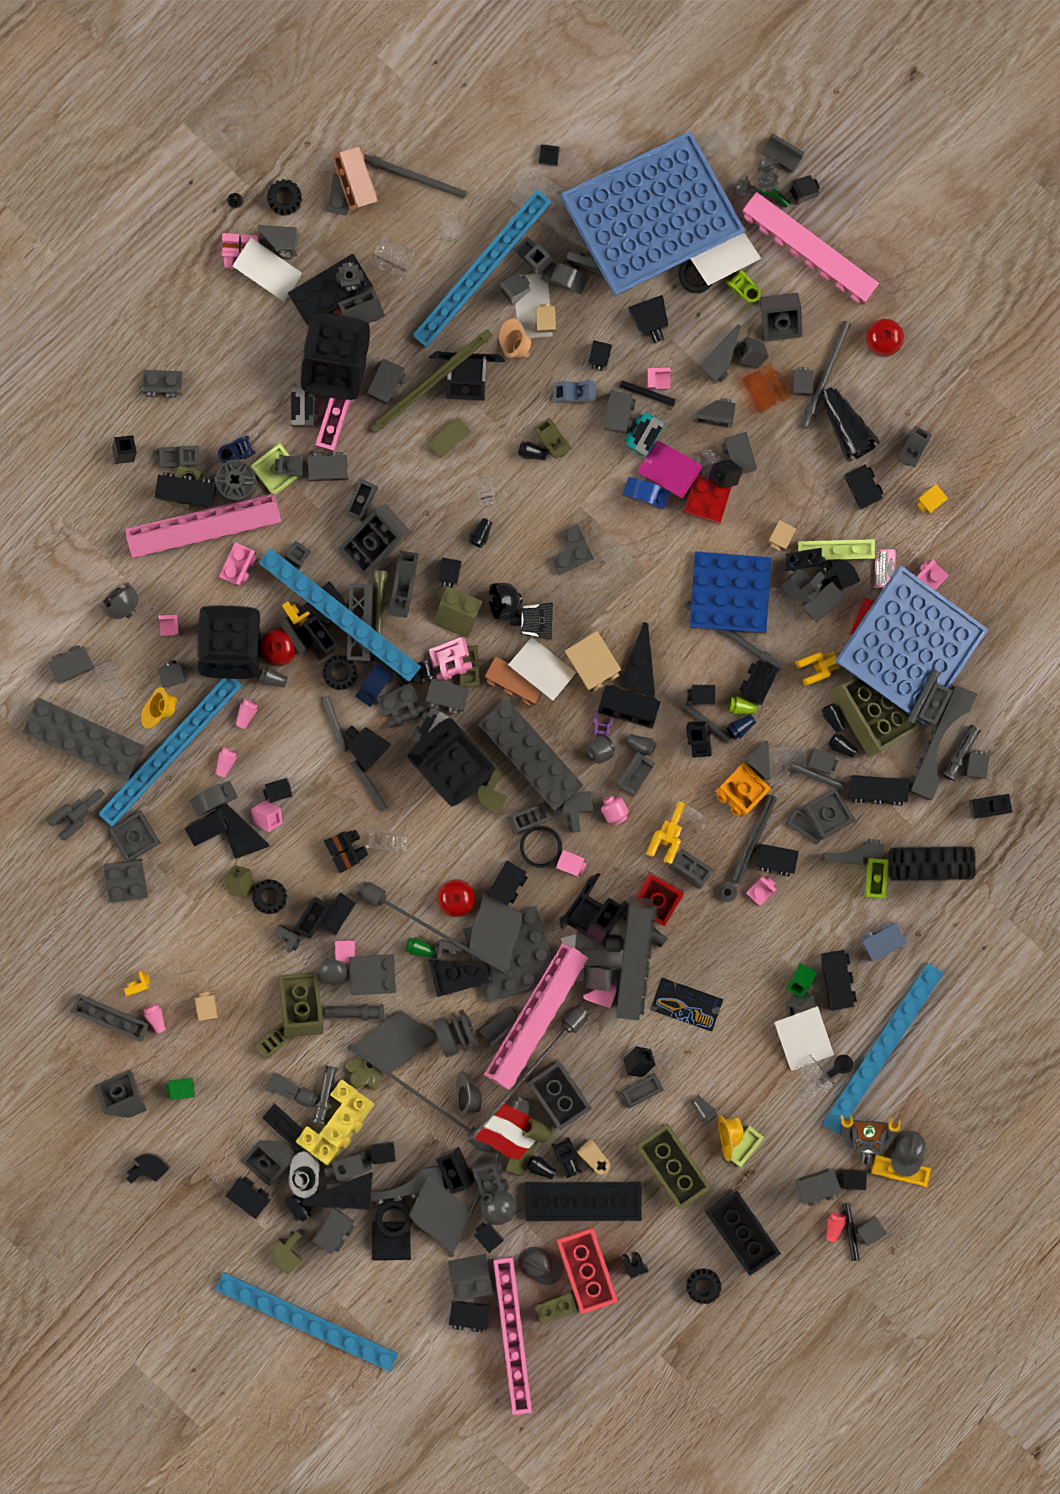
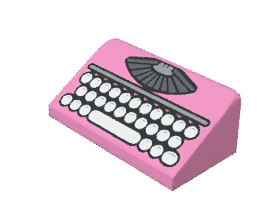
M896 549L875 550L874 588H884L895 572Z

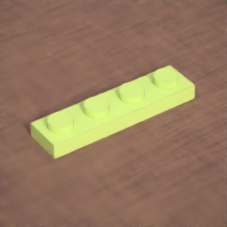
M875 539L798 541V551L822 547V557L824 556L826 560L875 559Z

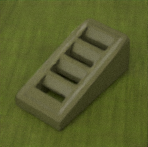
M283 1022L255 1044L266 1060L294 1038H284V1034L280 1030L283 1027ZM277 1032L284 1041L280 1042L274 1033ZM271 1037L278 1046L274 1047L268 1038ZM265 1042L272 1051L268 1052L262 1043Z

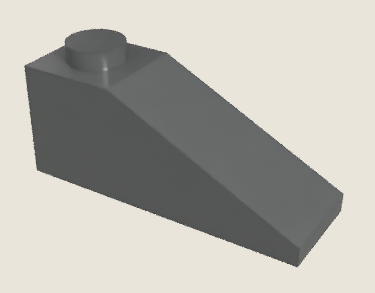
M739 324L735 326L698 367L714 383L718 380L722 382L728 375L726 371L729 368L741 328Z

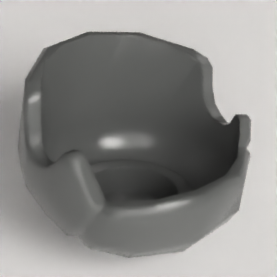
M326 958L319 967L321 979L330 985L341 984L348 975L347 967L338 960Z

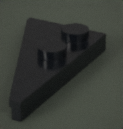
M643 622L620 685L654 697L655 688L648 623Z
M227 803L217 808L223 809L229 822L228 830L225 833L235 859L270 847L269 843Z
M373 1172L310 1196L303 1200L302 1205L370 1210Z

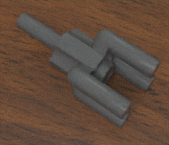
M99 789L83 803L78 799L72 805H63L46 821L50 826H53L64 817L70 825L58 836L66 841L84 825L83 820L91 814L88 808L105 793Z

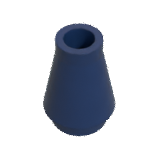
M749 714L746 717L729 723L730 726L727 727V731L734 740L741 739L756 724V721Z

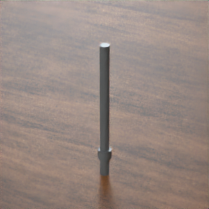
M364 154V162L371 164V167L377 169L380 167L463 199L466 196L467 191L381 160L382 158L374 155L372 157Z
M844 321L810 404L806 406L804 411L806 414L801 423L802 428L808 429L812 417L817 412V404L851 325L847 321Z
M687 601L684 607L691 611V602ZM719 630L757 656L759 661L767 663L777 669L778 672L783 666L770 657L771 654L761 651L734 631Z

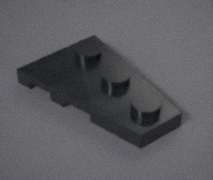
M428 960L437 997L493 982L487 963Z

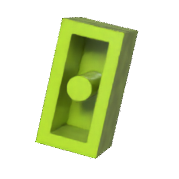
M867 858L864 897L886 898L888 860Z

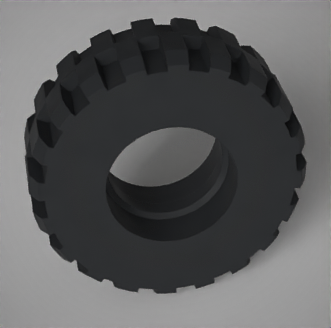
M971 846L890 848L888 852L889 878L891 881L973 880L976 875L975 850Z

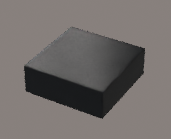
M541 144L539 164L558 166L560 146Z

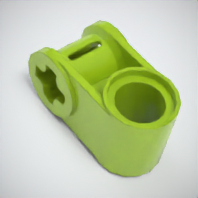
M738 270V273L730 281L728 280L726 284L748 305L757 304L761 296L760 289L744 271ZM749 291L756 292L757 297L755 299H749L747 297V293Z

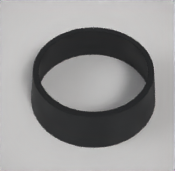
M532 827L521 838V855L531 866L538 868L548 867L554 864L561 855V838L550 827ZM535 830H547L557 839V854L548 863H534L527 858L524 852L525 839Z

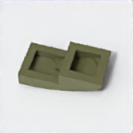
M456 418L429 442L428 446L441 459L471 431L459 418Z
M478 645L467 646L469 657L463 658V662L470 661L472 669L460 675V684L462 687L480 686Z

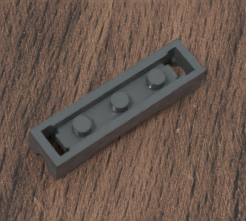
M82 994L77 995L71 1012L140 1042L144 1040L146 1031L150 1026L146 1021ZM83 999L87 1003H84L82 1007L83 1012H79L77 1007L80 1000L82 1001ZM138 1024L144 1025L143 1030L138 1037L134 1032H137Z

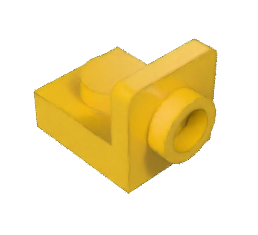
M287 601L282 605L295 626L297 624L302 626L304 622L309 620L308 617L311 616L309 611L298 617L297 614L300 612L294 603L290 605Z
M139 971L142 983L139 984L138 980L128 983V988L124 989L125 995L130 996L150 989L149 984H151L149 974Z

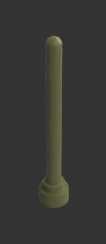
M373 570V578H375L374 582H376L374 630L382 635L384 583L388 579V571ZM373 654V661L378 663L381 659Z

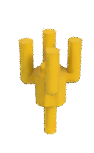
M834 651L826 654L818 652L795 661L797 668L813 663L817 674L802 679L804 686L826 679L831 676L832 671L840 669V665L835 662L839 655H835Z
M679 801L671 821L664 820L661 830L655 831L646 855L654 857L659 844L669 847L663 862L667 864L673 863L681 843L678 837L682 827L677 824L686 805L685 803Z

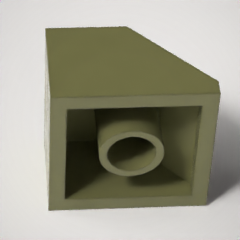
M447 586L433 623L468 638L483 601Z

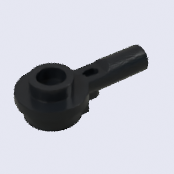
M845 1054L837 1056L834 1061V1067L819 1078L820 1082L825 1084L838 1073L845 1074L850 1072L853 1067L851 1057Z

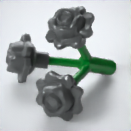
M772 157L760 161V167L757 170L764 173L758 178L759 189L751 185L748 176L744 180H739L736 192L740 194V198L743 199L748 193L755 194L758 192L759 194L775 197L784 208L788 207L790 202L779 192L777 187L779 176L774 173V169L779 164L778 161H774Z

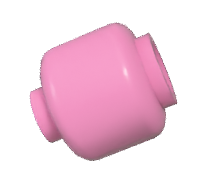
M611 795L603 800L604 804L601 806V812L608 823L618 825L628 818L629 809L622 797Z

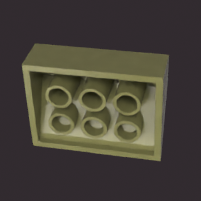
M854 677L830 691L868 757L879 753L921 727L917 720L914 724L908 722L907 720L910 716L908 713L858 677Z

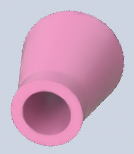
M244 699L243 703H240L235 725L246 729L258 711V704Z
M223 747L222 751H219L215 774L226 777L237 759V752Z
M158 1004L144 1008V1016L155 1034L165 1031L162 1008Z

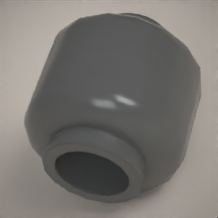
M599 736L588 742L585 753L590 761L601 764L613 757L615 746L609 737Z

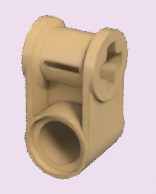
M591 1138L576 1150L597 1174H605L609 1171V1160ZM598 1161H600V1162H604V1161H605V1162L607 1163V1164L605 1165L606 1170H603V1169L598 1170V1169H597V1167H598V1163H597V1162H598Z

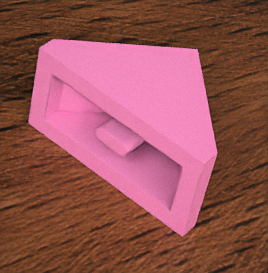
M615 980L611 981L610 991L595 989L584 994V999L611 1008L617 991L614 985Z

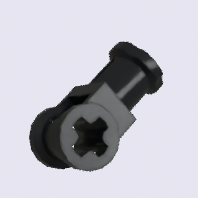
M432 660L417 663L421 668L410 682L422 683L436 679V675L433 674L431 667ZM396 672L400 687H403V684L410 683Z
M569 1137L560 1143L551 1144L557 1160H559L560 1165L563 1164L567 1173L566 1178L573 1177L582 1172V1169H579L575 1160V1150Z

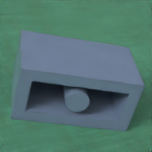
M889 921L880 926V931L876 933L871 931L863 936L864 939L861 943L871 961L874 962L907 944L896 923L891 924Z

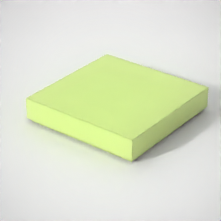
M281 443L250 465L271 494L275 493V495L300 477L280 476L278 471H275V459H279V454L290 456Z

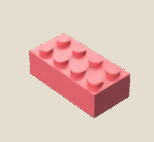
M593 1226L557 1238V1243L581 1314L618 1302Z

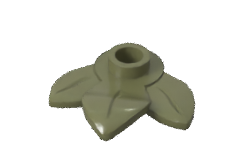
M363 1058L350 1060L346 1065V1069L353 1072L351 1076L352 1087L360 1088L367 1084L375 1091L381 1082V1074L378 1068L375 1066L368 1068L366 1066L368 1061Z

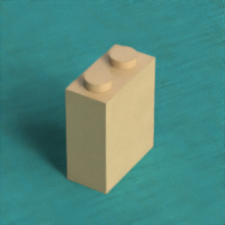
M598 631L564 651L588 691L593 689L595 692L604 686L602 682L609 679L611 682L620 676L618 672L621 671V668Z

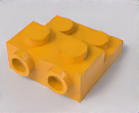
M743 762L715 792L717 793L718 800L722 803H727L735 816L743 818L771 788Z

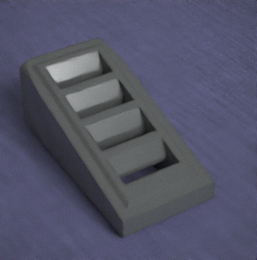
M545 802L507 817L514 835L552 820ZM537 809L541 810L544 819H540ZM530 812H533L536 822H533ZM522 815H526L529 825H526ZM517 817H518L519 822H520V824H521V828H519V825H518V823H517V820H516Z

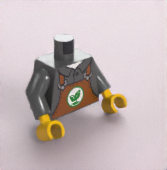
M851 1114L848 1120H844L843 1115H841L842 1136L849 1148H852L854 1152L861 1153L860 1164L872 1165V1154H881L882 1151L889 1147L895 1138L896 1132L900 1129L901 1120L897 1124H893V1118H890L888 1127L886 1122L853 1120Z

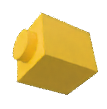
M935 484L917 499V506L923 513L927 512L929 515L943 504L948 497Z

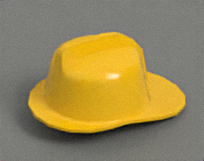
M162 687L157 688L143 707L141 713L142 725L147 729H151L161 719L171 717L175 711V705L178 701L177 697L168 694Z
M719 1115L717 1117V1125L720 1132L722 1153L725 1160L730 1161L732 1158V1148L742 1142L744 1132L739 1118L724 1119L723 1116Z

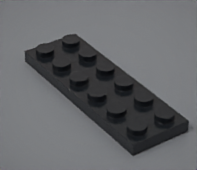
M526 1182V1221H642V1182Z

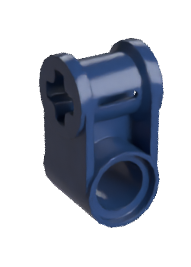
M248 435L224 445L218 450V457L221 463L229 460H243L256 454L249 443ZM226 450L232 453V457L228 460L221 457L222 453Z

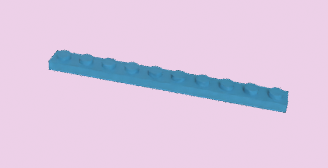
M537 189L415 331L413 336L428 348L549 207L552 201Z
M270 548L259 561L262 567L408 682L420 670V665Z
M222 679L98 814L113 827L243 685L236 679Z
M929 963L925 965L822 1124L837 1134L840 1133L842 1130L841 1115H843L844 1120L849 1119L850 1114L853 1113L944 973Z
M226 1272L223 1273L216 1287V1291L389 1372L398 1356L397 1352Z

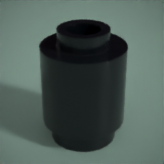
M293 1194L285 1200L286 1208L296 1221L300 1219L303 1222L311 1216L309 1212L312 1209L308 1205H302L304 1198Z

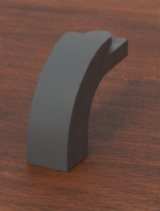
M400 550L388 615L407 618L413 594L419 553Z

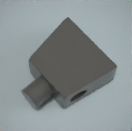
M366 1150L337 1159L332 1162V1166L324 1168L327 1179L336 1177L337 1181L364 1174L373 1168L370 1160H368Z

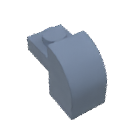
M563 381L554 383V402L590 403V401L595 400V381Z

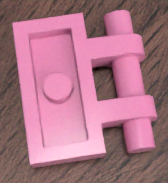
M463 637L429 649L433 668L441 669V672L436 674L438 681L443 679L449 680L456 674L462 675L467 670L472 669L470 661L463 662V658L469 657L466 640ZM455 662L456 667L449 669L448 664Z

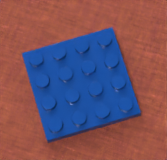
M695 551L690 628L766 634L772 557Z

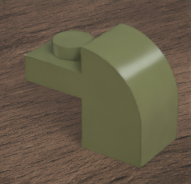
M550 418L534 427L535 432L553 458L563 457L572 449Z
M494 770L492 775L485 781L487 787L481 785L478 788V797L484 807L500 814L508 796L494 791L501 772Z
M299 1229L296 1232L291 1230L284 1238L287 1241L286 1243L279 1238L273 1250L276 1264L288 1275L302 1260L291 1249L303 1236Z

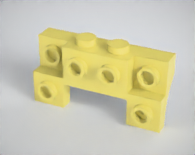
M342 1079L330 1094L331 1097L341 1103V1106L321 1133L317 1134L307 1126L296 1140L297 1144L328 1167H330L341 1150L348 1147L351 1142L350 1138L354 1133L360 1131L363 1126V1120L375 1106L372 1101Z

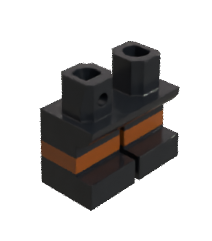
M357 830L347 833L344 831L324 840L331 856L347 849V851L332 858L339 873L361 863L360 860L368 856L364 846L354 850L351 844L361 839Z

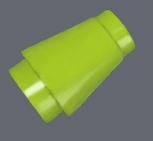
M738 696L730 697L727 710L732 712V715L755 714L757 703Z

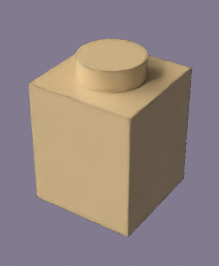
M545 303L540 304V307H536L537 333L556 332L555 306Z
M779 520L768 541L771 544L770 547L779 552L781 550L785 551L796 528Z
M210 992L199 993V997L195 998L198 1021L218 1018L216 995H211Z

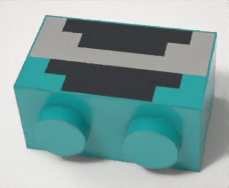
M647 412L643 416H638L634 423L637 426L635 431H630L625 439L628 442L626 447L644 458L649 454L665 425L663 421Z

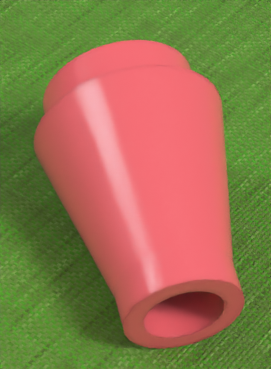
M831 1212V1215L828 1216L826 1240L837 1242L846 1224L845 1215Z

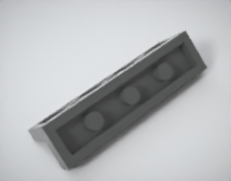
M350 583L349 610L353 613V610L359 605L364 610V615L360 619H364V622L372 628L373 584ZM354 588H365V596L360 601L353 596ZM348 634L347 660L371 662V652L356 640L351 645L353 637ZM357 643L363 649L362 657L351 656V648Z

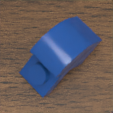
M628 477L622 495L664 510L670 492L659 485Z

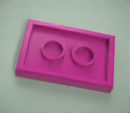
M657 440L637 473L676 496L683 498L703 466Z

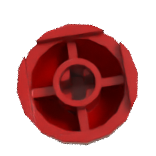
M884 318L877 320L871 324L866 333L867 347L879 357L893 356L901 349L904 343L903 329L892 319Z
M276 628L268 631L260 641L259 650L261 656L272 666H285L292 662L297 655V650L291 638L283 629Z
M452 879L440 887L437 902L440 909L446 915L462 917L473 909L475 893L467 882L460 879Z

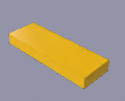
M874 1155L871 1174L927 1187L931 1168L921 1166L916 1174L902 1176L893 1169L892 1158Z

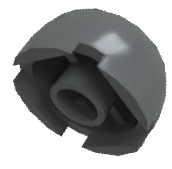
M129 582L123 584L125 586L123 589L116 588L104 599L105 605H100V608L113 619H122L125 616L130 618L136 612L134 608L138 604V596Z

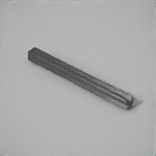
M768 794L731 878L732 882L740 884L777 800L771 794Z

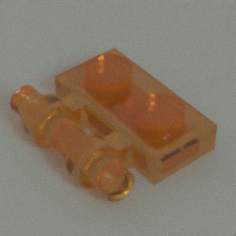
M771 364L764 367L767 375L762 376L760 370L742 379L759 413L777 405L774 399L777 395L780 396L782 401L789 398L785 385L781 384L778 378L779 374L777 370L773 369ZM769 380L772 381L775 387L773 391H770L766 383Z

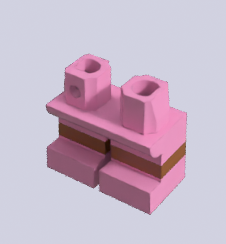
M222 233V258L224 259L225 269H235L233 264L250 238L260 242L259 235L241 234L240 237V234Z

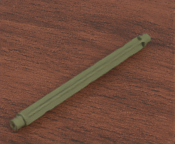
M487 329L480 333L379 419H376V422L370 426L372 430L376 433L383 429L483 344L487 343L488 339L493 336L491 331Z

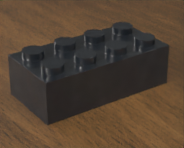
M353 253L288 292L291 301L307 327H309L314 314H334L341 310L338 303L374 289L364 270V281H361V287L357 288V290L347 292L342 290L341 284L337 285L336 273H339V267H342V264L354 263V265H358L359 270L362 269ZM352 273L346 274V278L351 279L353 277Z
M736 1189L704 1210L749 1276L781 1255L776 1245Z

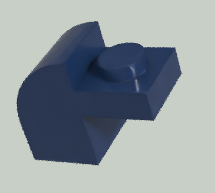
M380 660L366 677L355 697L371 707L395 671Z

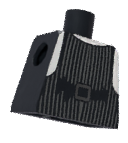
M553 603L522 606V615H515L510 618V626H521L522 635L552 640Z

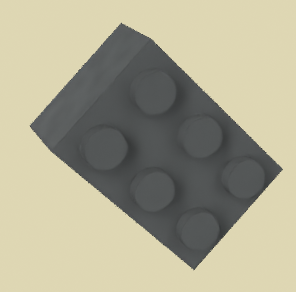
M560 1060L527 1081L559 1130H562L592 1109Z

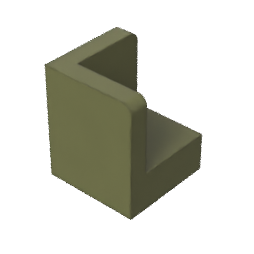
M235 865L224 876L231 895L245 898L255 888L251 871L248 868Z

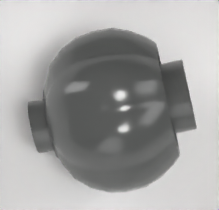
M494 1190L483 1196L481 1212L486 1222L493 1225H503L514 1217L516 1206L512 1194L505 1190Z

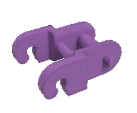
M595 711L593 724H596L592 733H594V736L596 734L606 735L607 738L611 734L608 731L609 726H612L613 717H610L609 724L596 722L597 711ZM597 727H607V731L597 730Z

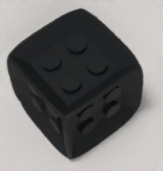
M316 313L312 316L305 340L304 358L301 366L302 390L311 394L336 399L354 400L358 398L366 368V355L369 349L370 326L367 322L357 318L328 313Z
M212 605L200 608L197 649L199 659L198 672L201 676L220 679H250L258 676L260 660V612L258 609L228 605Z
M447 718L437 724L407 754L409 761L451 807L460 804L469 797L495 770L490 760L452 718Z

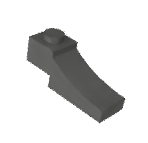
M868 839V842H863L862 847L852 851L823 853V860L862 865L863 857L883 859L884 844H880V840Z

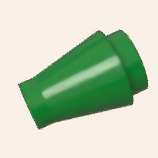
M410 937L405 948V952H408L409 955L432 958L435 947L416 937Z

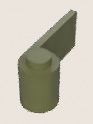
M529 1118L527 1122L532 1124L531 1130H524L522 1135L535 1140V1142L519 1160L509 1157L504 1167L505 1170L522 1177L538 1142L546 1143L552 1137V1129L549 1125Z

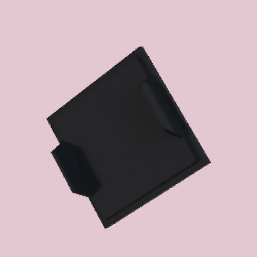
M405 1221L383 1222V1225L390 1231H397L404 1226ZM372 1222V1261L411 1260L410 1230L400 1238H388L378 1230L376 1223Z

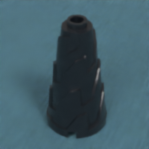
M830 387L822 392V401L827 409L834 433L847 462L852 461L851 456L853 455L858 459L876 448L874 442L880 444L878 437L837 389Z

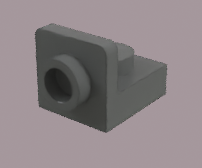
M279 454V459H275V471H278L280 476H302L303 456H284Z
M278 925L275 933L278 934L277 938L285 942L291 940L287 952L296 951L301 942L298 939L300 935Z
M440 940V944L435 945L434 955H438L437 960H441L443 949H447L446 953L458 955V951L462 952V948L450 941Z

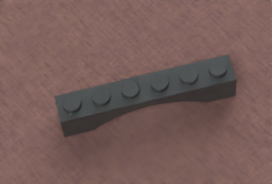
M958 685L949 688L953 692L941 714L939 722L932 727L931 733L933 736L931 741L927 740L923 751H925L923 759L919 758L916 769L918 771L916 776L912 775L909 781L910 792L929 800L933 799L940 783L936 765L940 741L954 721L970 712L977 693Z
M438 1165L422 1168L408 1182L398 1187L387 1190H372L371 1201H373V1204L384 1203V1199L392 1198V1201L403 1200V1196L411 1195V1198H416L428 1174L431 1175L438 1185L445 1189L443 1174ZM348 1181L329 1183L326 1185L327 1190Z

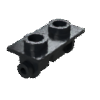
M822 547L785 554V571H796L797 569L814 566L822 567L823 564H826L825 557H822Z

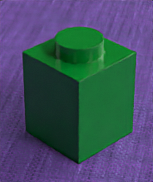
M800 963L793 972L786 990L803 998L817 972Z
M193 1077L168 1081L166 1094L170 1096V1100L195 1097Z

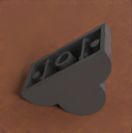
M386 504L380 505L339 549L365 577L404 542L412 532Z

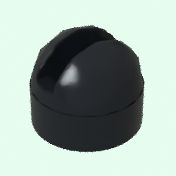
M232 193L228 196L227 202L230 207L237 209L243 205L244 200L242 195ZM235 196L237 197L239 204H237L234 198Z

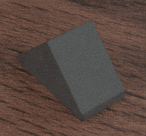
M763 741L746 760V763L765 780L771 779L768 741Z

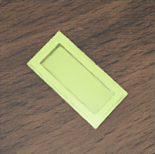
M748 1125L744 1131L742 1142L732 1148L731 1161L741 1168L764 1137Z

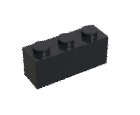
M163 472V475H158L155 498L213 508L217 487L211 479L201 478V481H195L192 476L182 475V478H177L173 473Z
M605 685L598 713L653 729L661 701L651 696H641L634 691L621 690L615 685Z
M850 775L849 799H853L854 803H864L865 800H872V804L884 805V801H891V805L903 806V802H908L909 779Z
M843 949L820 953L830 1010L854 1007V1002H857L856 993L851 990L850 985L853 983L852 972H848L847 967L850 964L849 953H845Z

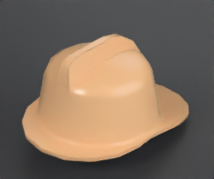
M514 318L507 320L499 331V342L504 355L509 359L529 357L530 337L524 332L518 320Z

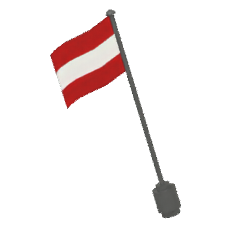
M577 1005L562 1019L564 1030L473 1134L468 1135L470 1141L476 1139L489 1144L505 1156L519 1160L533 1145L535 1140L522 1135L524 1130L530 1131L532 1128V1124L527 1123L530 1117L504 1103L566 1032L570 1034L572 1032L577 1033L588 1020L587 1017L590 1015L585 1008Z

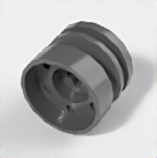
M229 460L223 463L217 470L215 483L220 494L228 501L235 503L248 500L253 496L257 488V477L252 468L244 461ZM233 476H235L236 478L240 477L238 479L240 483L231 484L233 482L231 478Z
M463 1009L459 1010L460 1020H457L455 1013H451L452 1023H448L445 1016L433 1020L436 1034L446 1058L458 1054V1044H461L463 1049L467 1051L466 1041H470L472 1048L477 1047L473 1025Z

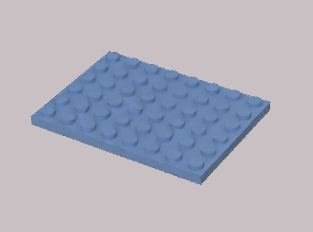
M691 131L560 195L614 296L622 294L745 232Z

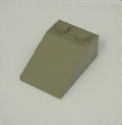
M317 972L279 976L284 1038L323 1034V1018Z

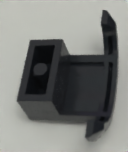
M435 351L429 356V359L449 360L457 353ZM471 354L448 374L446 399L485 401L487 362H505V359L500 354Z
M597 873L588 879L577 899L566 914L560 917L559 922L562 930L569 925L599 945H602L619 921L625 907L610 898L602 905L589 897L601 875Z

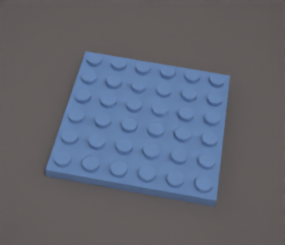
M899 565L835 662L910 715L933 670L940 672L936 683L950 688L988 629L903 566ZM918 715L916 720L925 725L927 721L919 718Z

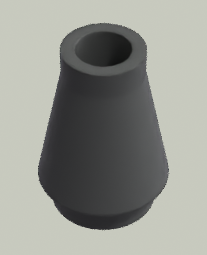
M262 667L258 682H261L262 685L285 688L288 677L270 667Z
M630 734L626 743L644 756H651L656 747V742L653 739Z
M699 1095L690 1102L700 1121H703L705 1124L712 1121L718 1115L715 1112L716 1109Z

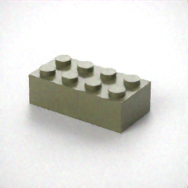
M668 1123L635 1144L680 1210L711 1189L710 1184Z

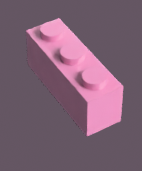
M330 398L317 438V448L330 452L336 451L351 400Z

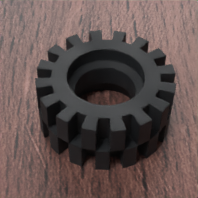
M282 179V181H275L276 183L272 184L271 188L268 189L267 200L270 208L282 216L284 214L291 215L290 213L292 212L295 213L302 203V194L299 187L291 180L286 181ZM283 190L289 191L292 194L290 203H279L277 200L279 192Z
M336 655L325 662L322 675L324 681L331 688L345 690L356 681L357 667L353 661H348L346 656ZM338 665L345 666L347 676L343 680L335 679L332 674L334 667Z
M270 879L259 882L252 892V902L255 908L265 914L279 912L287 902L286 889L276 880ZM267 889H272L277 894V900L273 904H266L262 899V894Z
M705 1268L697 1269L687 1279V1292L693 1301L699 1304H709L720 1296L719 1294L722 1289L721 1281L712 1270ZM701 1279H707L711 1282V1290L706 1294L698 1292L696 1288L698 1281Z

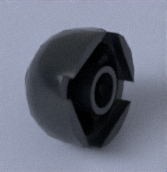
M493 583L489 587L488 595H492L493 602L489 601V606L494 619L504 621L514 617L518 613L520 604L523 601L521 593H518L517 589L509 583Z

